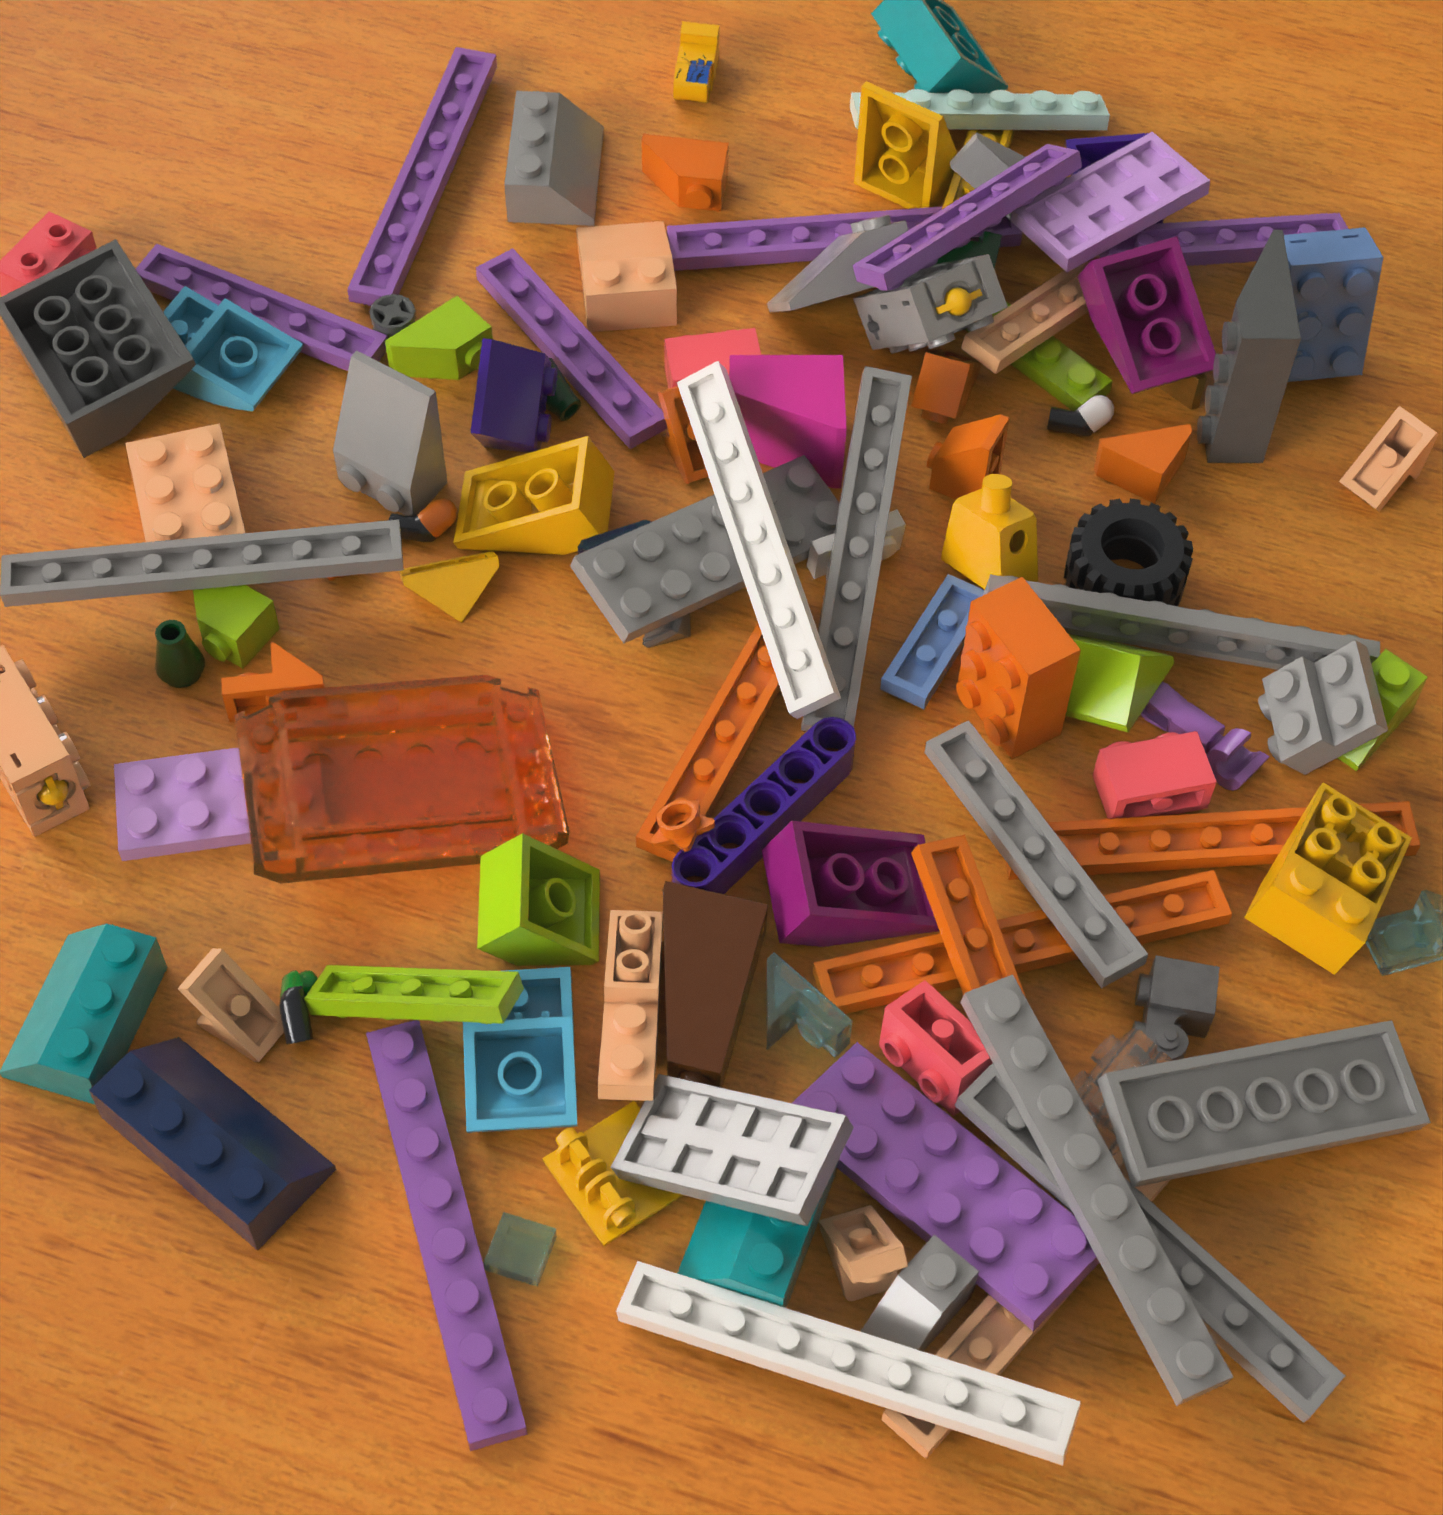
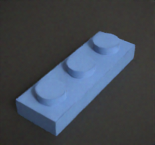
M948 574L881 678L880 690L924 710L964 646L965 628L968 622L971 601L983 596L985 590Z

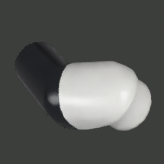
M1096 395L1075 411L1051 407L1047 429L1079 436H1090L1111 420L1114 414L1113 403L1106 396Z

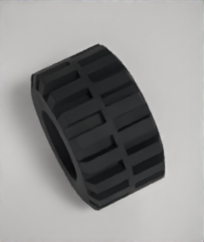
M1120 499L1110 500L1108 507L1100 503L1092 507L1090 515L1084 513L1079 519L1077 527H1074L1064 570L1065 585L1073 589L1097 593H1113L1120 597L1149 602L1160 601L1167 605L1178 606L1193 560L1191 558L1193 553L1192 541L1187 540L1189 533L1184 525L1176 526V516L1171 512L1163 514L1160 512L1161 506L1150 503L1149 506L1141 505V500L1130 499L1129 503H1122ZM1111 560H1130L1140 564L1144 569L1124 568L1113 563Z

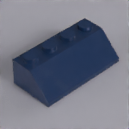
M180 1037L129 1051L89 1089L102 1119L257 1251L336 1171V1167L332 1162Z

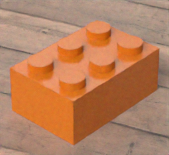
M1020 577L971 601L968 622L965 628L966 634L961 655L958 683L956 684L957 694L963 705L968 709H974L983 721L989 739L993 744L1001 745L1011 759L1061 735L1081 651L1026 580Z

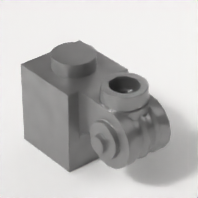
M1155 955L1149 975L1140 973L1135 1005L1143 1006L1144 1011L1142 1022L1134 1021L1129 1053L1139 1054L1144 1066L1184 1058L1189 1044L1187 1035L1206 1038L1215 1015L1220 967Z

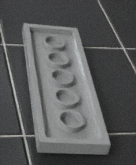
M805 455L763 473L794 564L808 558L811 541L835 533L840 505ZM715 494L577 554L570 565L623 644L746 587Z
M1392 1020L1107 1072L1097 1080L1132 1187L1415 1131L1431 1123Z

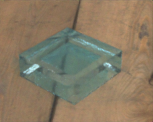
M503 1212L483 1262L484 1269L538 1287L557 1237L556 1228Z

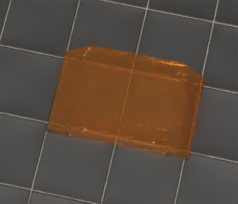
M488 675L289 690L270 697L268 706L246 717L245 711L235 715V733L253 871L255 875L282 884L480 864L483 854L522 833L555 849L568 844L570 831L540 694L537 689L528 687L527 694L501 687V679Z

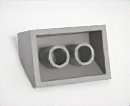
M516 91L504 183L507 222L594 226L604 128L561 93Z

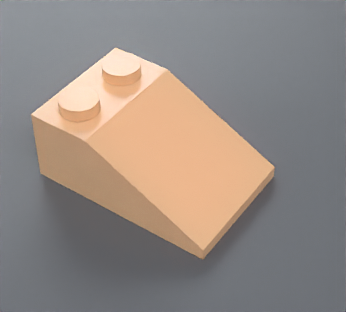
M663 221L576 228L587 329L590 332L677 325V287L672 253Z

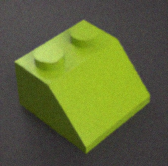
M523 833L483 854L480 860L477 949L516 966L593 965L599 962L600 869Z

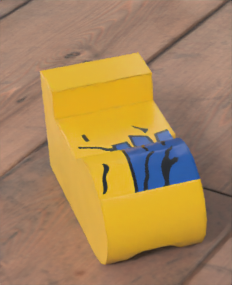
M682 21L680 46L674 72V100L708 103L719 60L720 25Z

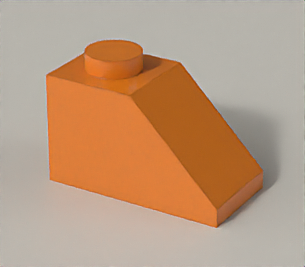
M652 134L642 135V172L678 207L721 212L728 177L729 143Z
M941 349L926 352L911 407L922 409L921 418L937 423L948 424L949 417L954 419L961 417L982 364L974 358Z
M1000 414L953 427L944 443H935L928 457L927 468L932 469L929 489L956 500L961 496L981 489L985 476L1000 474L1010 418Z

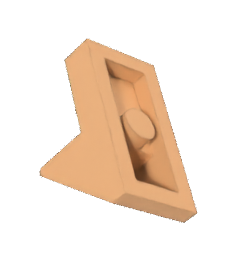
M1399 406L1339 482L1380 512L1408 476L1415 480L1418 478L1437 439L1438 433Z
M212 948L178 988L202 1013L196 1021L202 1029L254 1062H259L284 1033L280 1008L223 949Z
M871 1205L818 1221L842 1292L848 1301H855L887 1291L898 1275L897 1270L908 1267L904 1246Z

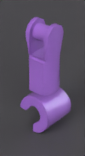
M1164 682L1160 684L1141 713V716L1146 721L1167 732L1183 734L1197 731L1216 782L1225 789L1232 791L1239 789L1270 757L1261 751L1252 752L1243 746L1251 738V732L1235 728L1223 736L1225 730L1223 724L1192 703L1187 702L1184 697Z

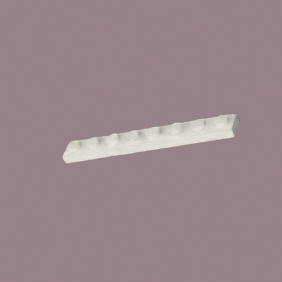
M716 361L678 381L677 385L788 712L798 719L841 699L730 378L726 368L719 361Z
M639 1261L636 1263L616 1310L618 1321L1060 1465L1064 1463L1080 1412V1401Z

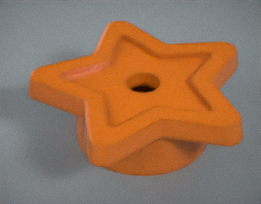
M698 800L673 801L665 805L656 814L660 829L650 839V843L653 847L675 844L682 851L688 852L691 850L698 835L715 827V821L713 818L700 815Z

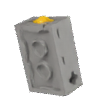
M989 254L936 264L919 270L918 275L908 277L904 280L903 285L896 289L882 291L877 288L854 298L872 350L889 348L891 354L908 348L909 351L918 350L926 346L932 349L949 343L955 339L953 333L966 328L968 331H973L994 322L992 314L1008 307Z

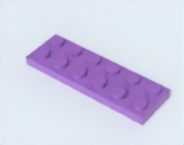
M858 1042L792 1102V1104L846 1115L854 1128L838 1160L837 1168L925 1242H928L933 1235H936L979 1271L976 1284L1032 1331L1100 1263L1074 1214Z

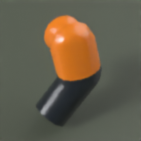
M440 498L431 502L416 516L392 513L389 520L399 519L402 539L432 542L453 525L456 520L457 509L451 500Z

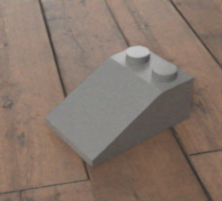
M885 215L850 224L852 233L837 237L767 303L769 312L792 311L873 288V286L856 281L853 265L907 232L906 220L891 223L890 216ZM919 271L916 272L915 274L911 275V276L918 275V274H919Z
M356 350L350 358L333 447L338 480L353 492L360 491L379 501L384 508L391 512L416 516L447 484L436 391Z

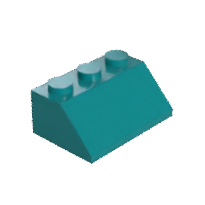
M883 0L871 13L881 28L877 32L880 38L899 54L896 57L898 65L917 81L914 85L915 89L925 90L929 93H949L952 90L958 89L966 90L970 93H991L995 90H1006L1009 87L955 9L943 0Z
M107 923L68 934L0 1069L1 1077L95 1105L89 1089L127 1054L166 972L167 965L157 938Z
M837 1164L808 1226L706 1201L677 1274L787 1308L834 1181Z

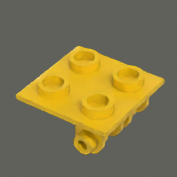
M632 1101L585 1132L577 1133L573 1127L565 1129L555 1139L559 1145L558 1149L542 1158L547 1168L604 1247L683 1196L619 1179L610 1168L640 1111V1107L635 1101Z

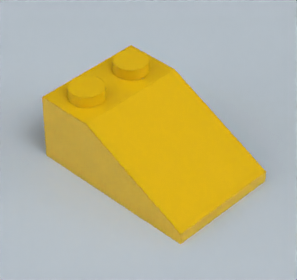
M866 81L861 86L854 184L907 209L938 207L947 195L955 172L950 166V161L957 154L944 116Z
M589 436L465 471L453 543L458 549L566 555L607 542L615 471Z

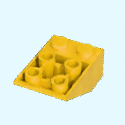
M1323 782L1263 879L1244 918L1335 975L1365 944L1412 837Z

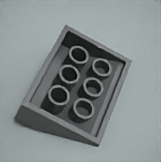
M1283 230L1272 231L1236 301L1231 321H1225L1223 324V353L1215 355L1213 365L1214 385H1208L1205 393L1206 416H1199L1197 423V440L1199 444H1205L1207 463H1263L1301 340Z
M116 239L0 297V318L83 458L125 437L196 365L190 352Z

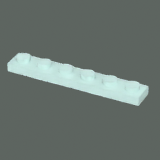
M912 89L906 93H893L944 116L948 129L1107 131L1110 117L1101 94H1095L1090 91H1077L1074 94H1054L1050 91L1038 90L1032 94H1013L1006 90H995L991 93H970L966 90L958 89L952 90L949 93H929L921 89ZM851 92L850 111L856 129H858L861 92Z

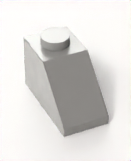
M933 1235L907 1264L908 1267L904 1268L897 1275L860 1332L924 1352L973 1296L979 1271L936 1235Z

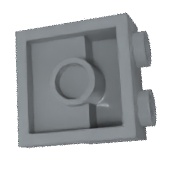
M1357 640L1350 642L1315 663L1301 656L1262 678L1265 693L1259 696L1258 703L1264 716L1272 722L1274 735L1268 738V748L1272 756L1279 763L1285 764L1304 775L1388 731L1368 648Z

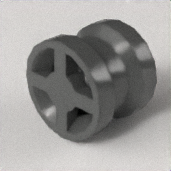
M384 295L376 299L370 308L373 330L387 335L388 338L415 322L414 304L409 298L402 295Z

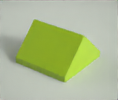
M1069 634L1081 651L1066 716L1129 732L1174 665L1173 656L1118 642Z

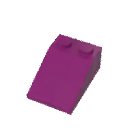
M1177 236L1091 260L1077 276L1091 320L1131 394L1213 371L1216 352Z
M791 821L762 849L779 943L827 947L939 931L911 854L917 845L926 843L924 835Z

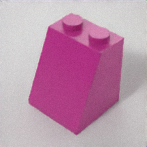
M730 355L728 376L759 463L776 468L805 455L828 487L842 488L847 429L843 355Z

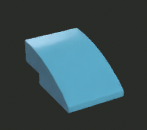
M186 286L183 287L163 311L196 363L192 370L173 389L216 405L238 410L254 411L303 348L301 342L226 298L217 305Z
M571 967L503 970L519 972L524 987L504 1024L463 1022L467 1133L576 1127L578 1126Z

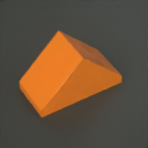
M1185 424L1100 439L1094 464L1096 476L1155 504L1185 461L1193 432L1191 425Z

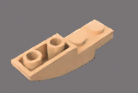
M610 910L598 1075V1099L653 1101L663 912Z

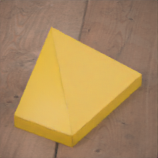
M488 551L404 568L399 573L404 586L462 623L500 565L498 556L494 551Z

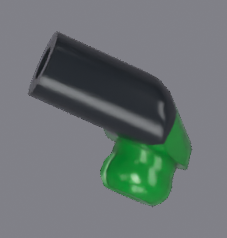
M293 970L286 974L281 982L279 1007L286 1045L314 1039L309 1012L304 998L318 978L314 972L309 970L301 973Z

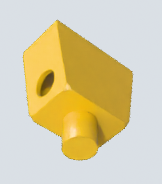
M1002 474L985 476L981 489L956 499L952 506L941 553L942 561L984 590L990 574L1023 577L1027 581L1038 582L1037 519L1031 510L1011 498L1012 480Z

